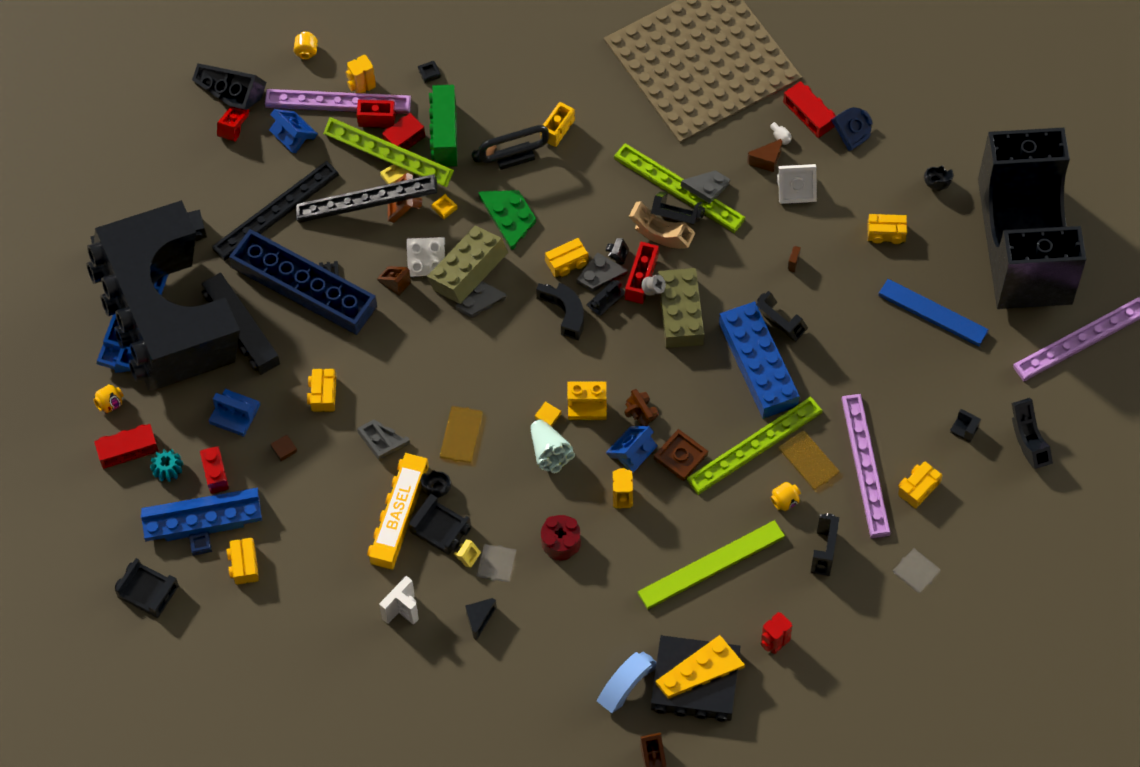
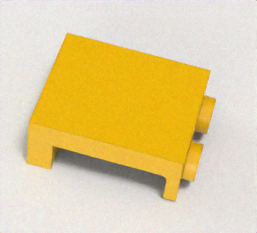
M568 382V420H607V382Z

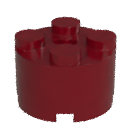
M566 515L550 516L546 519L541 529V544L543 550L550 558L558 561L568 560L579 551L581 533L576 519Z

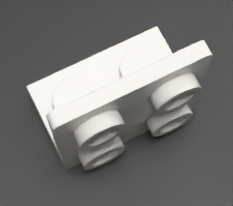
M445 237L407 239V262L410 277L428 276L445 258Z

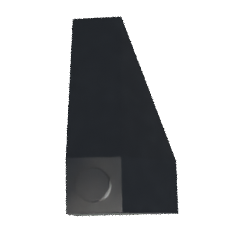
M199 63L192 78L194 82L230 107L242 110L249 109L261 100L267 83L253 74Z

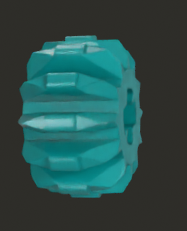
M163 449L162 454L156 452V457L151 458L152 464L150 469L153 471V476L155 478L159 477L161 482L165 478H167L168 482L171 481L172 477L177 479V473H182L183 460H181L180 454H175L172 449L168 453Z

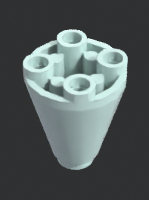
M536 420L532 423L531 435L537 465L544 471L558 473L564 465L575 457L573 447L544 420Z

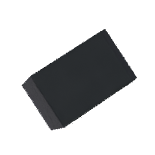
M493 598L465 605L471 632L476 640L497 608L496 600Z

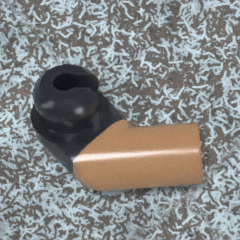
M497 146L489 147L486 150V156L493 155ZM474 150L471 154L473 160L478 163L482 162L479 158V151Z

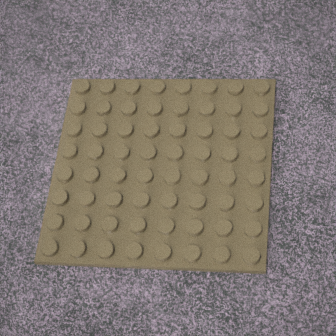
M676 0L604 37L606 44L679 143L802 79L800 73L743 0Z

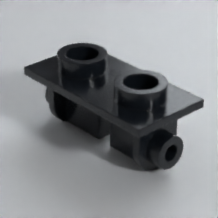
M618 280L612 281L589 301L586 306L600 317L625 295V291L620 288L622 286L621 282Z

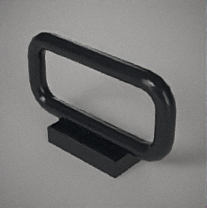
M537 125L489 139L479 146V158L484 163L497 161L500 170L535 160L533 150L546 145L549 140V130L544 125ZM535 133H542V138L539 141L533 143L528 141L495 151L493 155L486 156V150L489 147Z

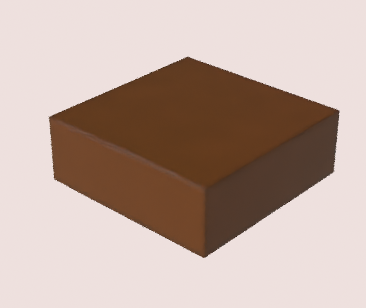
M793 247L788 262V271L795 272L801 247Z
M288 435L270 444L280 461L297 452V448Z

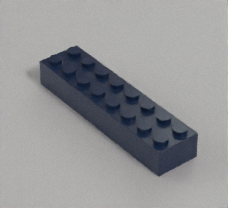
M251 229L229 256L231 267L234 270L355 335L360 332L377 308L376 296Z

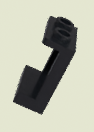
M661 191L654 197L651 214L695 224L704 217V202H698L692 211L666 204L668 196L666 192Z
M767 291L766 294H761L758 298L756 306L760 312L795 342L808 329L799 315L796 314L788 322L772 309L777 304V301L770 291Z
M432 494L429 495L409 523V530L412 534L448 555L452 550L455 551L458 548L462 536H466L471 529L470 517L465 516L463 518L438 503L437 497Z
M829 513L820 514L817 534L828 536L826 552L814 550L810 573L830 576L840 517Z
M135 558L133 563L131 562L127 566L123 578L117 581L115 592L118 598L158 618L179 587V584L175 577L171 575L166 577L144 566L139 559Z

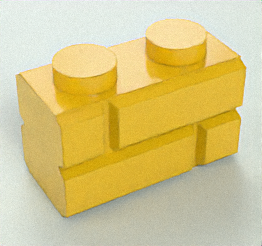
M362 55L357 60L354 59L347 63L348 71L345 73L349 80L347 84L351 91L366 93V90L370 91L376 88L374 68L366 55Z
M559 102L543 124L549 130L548 144L557 147L570 126L574 123L575 110L572 107Z
M869 214L868 241L877 244L883 241L893 244L905 242L907 215Z
M579 238L545 253L546 264L551 269L555 278L566 276L575 268L581 269L589 262L588 252L583 247Z
M313 369L312 376H308V387H311V393H307V404L311 405L313 412H334L336 372L334 369Z
M926 461L920 466L917 464L911 471L912 475L908 479L904 478L898 485L899 497L907 501L914 508H917L942 480L943 475L936 469H933Z
M625 468L613 471V507L615 508L633 507L632 471Z
M253 538L230 541V548L226 549L227 558L232 561V566L229 567L230 578H234L237 585L259 581Z

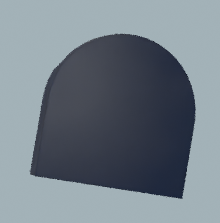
M857 107L848 108L831 119L849 151L865 142L871 135L873 122L865 110Z

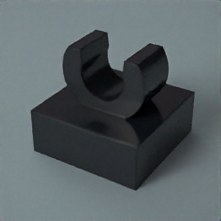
M616 238L614 244H607L605 251L610 252L609 257L614 258L617 264H624L629 248L623 238Z

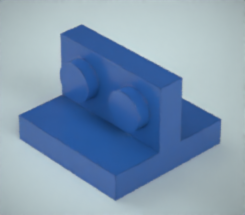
M274 109L270 114L275 119V122L269 131L292 153H297L306 139L314 140L318 135L295 111Z
M227 389L224 390L222 395L216 393L213 397L215 409L209 419V424L244 437L261 405L260 401Z
M630 426L606 453L610 458H618L624 467L633 473L658 446L650 437L654 431L650 426Z

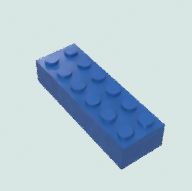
M755 301L720 313L719 326L762 418L779 414L797 406L800 396Z

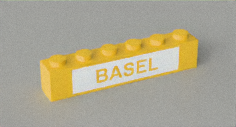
M405 453L404 458L399 460L398 475L393 477L392 492L388 493L386 497V509L382 510L379 519L381 522L379 528L376 527L373 538L375 541L373 545L369 546L367 552L372 565L391 570L394 569L422 488L420 479L422 474H426L429 468L428 458Z

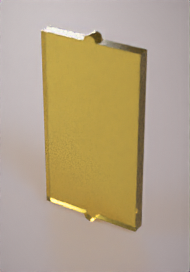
M451 407L440 458L454 460V462L471 463L483 411L469 409V407Z
M804 430L794 437H789L788 441L778 447L813 490L824 483H828L832 477L839 473L835 465Z

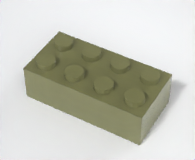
M475 225L430 272L427 278L435 292L461 304L508 254L507 248L501 237Z
M696 268L658 271V275L664 278L666 284L664 292L659 294L666 348L704 345V328Z

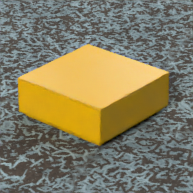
M446 194L431 205L432 209L443 219L458 209L457 205Z
M545 401L535 414V419L544 420L552 427L560 417L561 410Z

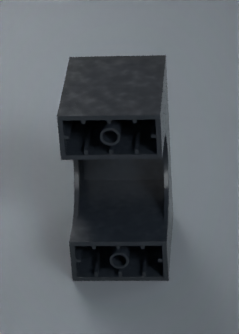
M1064 127L988 132L978 176V184L997 309L1073 305L1087 259L1081 226L1067 227L1064 185L1070 158Z
M182 200L96 227L94 243L87 245L91 261L87 262L86 265L90 279L93 284L102 282L105 292L100 295L103 309L107 316L116 314L119 326L114 328L117 341L121 349L130 347L133 359L129 360L132 376L136 382L144 380L149 392L235 363L240 329L226 298L200 306L186 307L169 302L154 287V284L162 277L192 267L196 231Z

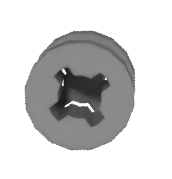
M661 275L645 277L642 281V290L648 296L663 293L666 287L665 280Z

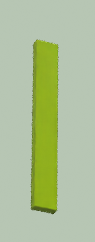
M332 117L329 118L323 133L421 177L435 174L437 184L444 187L448 186L454 171Z
M626 143L614 155L615 160L694 208L698 202H704V215L733 233L745 221V216L719 200L714 199L709 204L682 188L680 185L682 180H684L683 178Z
M812 397L807 398L687 477L688 483L698 495L822 414L823 410Z
M774 520L639 590L638 595L646 609L649 610L783 540L785 535Z

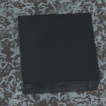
M435 61L418 66V71L424 84L441 78V73Z

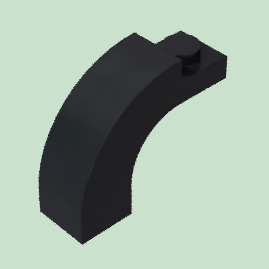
M539 283L536 289L537 299L555 304L565 313L561 324V335L579 341L584 327V311L578 295L568 286L561 283L558 284L557 289L549 284L543 285Z
M1027 398L1013 402L1014 417L1012 418V423L1025 458L1034 469L1053 464L1051 448L1042 438L1036 423L1033 400Z

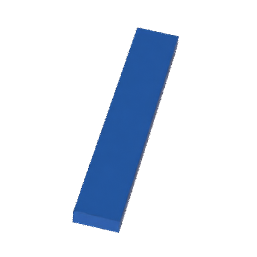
M887 279L878 295L978 347L989 330L890 279Z

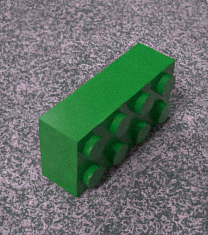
M432 85L433 93H429L431 160H435L436 163L446 167L458 166L455 86Z

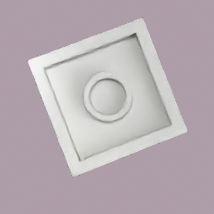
M816 164L779 166L777 183L779 186L780 204L817 202Z
M406 576L379 603L382 620L387 624L398 613L413 625L419 620L417 602L414 599L413 582L409 577Z

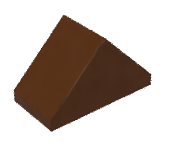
M779 139L748 152L747 163L751 166L774 172L782 151V140Z
M388 266L377 280L400 296L411 284L410 270L407 267Z
M661 733L640 737V748L645 767H667Z

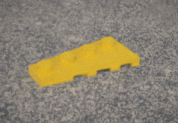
M719 635L656 680V685L669 699L692 690L693 687L700 684L704 685L709 683L710 680L729 675L732 671L745 668V664Z

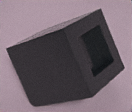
M960 409L950 432L971 442L980 426L981 419Z

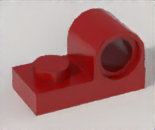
M230 107L217 122V136L236 142L240 135L241 124L249 116V110Z

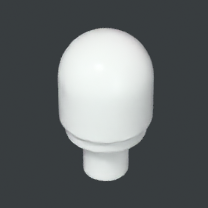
M775 122L770 125V128L774 131V138L776 140L781 139L782 145H787L791 142L792 135L785 127H779Z

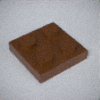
M677 429L656 452L654 460L685 481L708 455V450Z

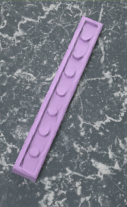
M267 89L265 108L357 112L358 100H388L395 102L396 114H409L411 96Z
M1140 297L1018 361L1013 365L1014 370L1024 382L1140 319Z
M861 394L842 396L841 400L870 538L890 536L889 523Z

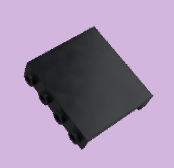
M660 635L651 710L658 714H666L668 712L675 713V715L680 717L691 715L698 719L714 718L719 722L731 721L738 669L730 672L729 675L720 676L710 680L709 683L700 684L693 687L692 690L668 699L656 685V680L708 644L709 641ZM728 644L739 657L741 646Z

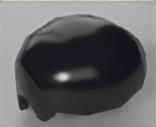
M943 165L927 168L924 173L925 183L936 191L947 189L954 177L953 170L947 171Z
M432 470L428 475L422 474L420 482L423 492L427 496L432 494L439 498L450 491L451 480L446 473Z

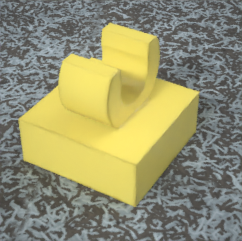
M466 539L464 543L459 545L461 548L454 555L465 567L471 568L481 554V551L471 540Z

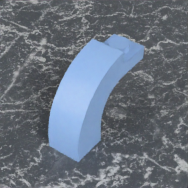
M644 651L640 654L635 652L614 673L599 695L597 702L609 712H615L623 706L636 684L656 669L657 662Z

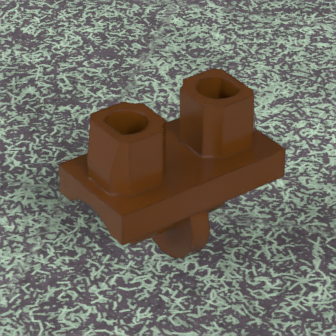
M637 389L631 391V396L626 400L627 403L625 405L627 409L624 411L626 417L633 416L634 420H638L641 426H648L650 421L657 418L659 412L656 407H647L650 401L647 392L639 393Z

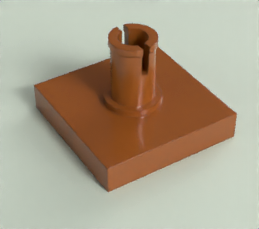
M405 173L396 182L413 179V175ZM417 197L388 204V221L395 223L412 207L419 209L422 206V198Z

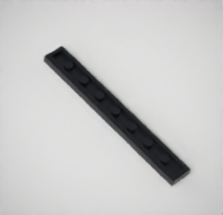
M325 161L214 244L212 249L223 261H226L250 229L262 234L294 210L296 204L303 203L338 177V171L328 161Z
M435 174L299 203L296 204V220L298 223L436 194L437 177Z

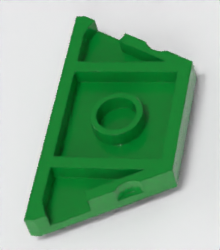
M519 190L478 192L479 198L509 248L513 250L516 247V243L521 238L523 239L528 229L532 228L536 223V217Z

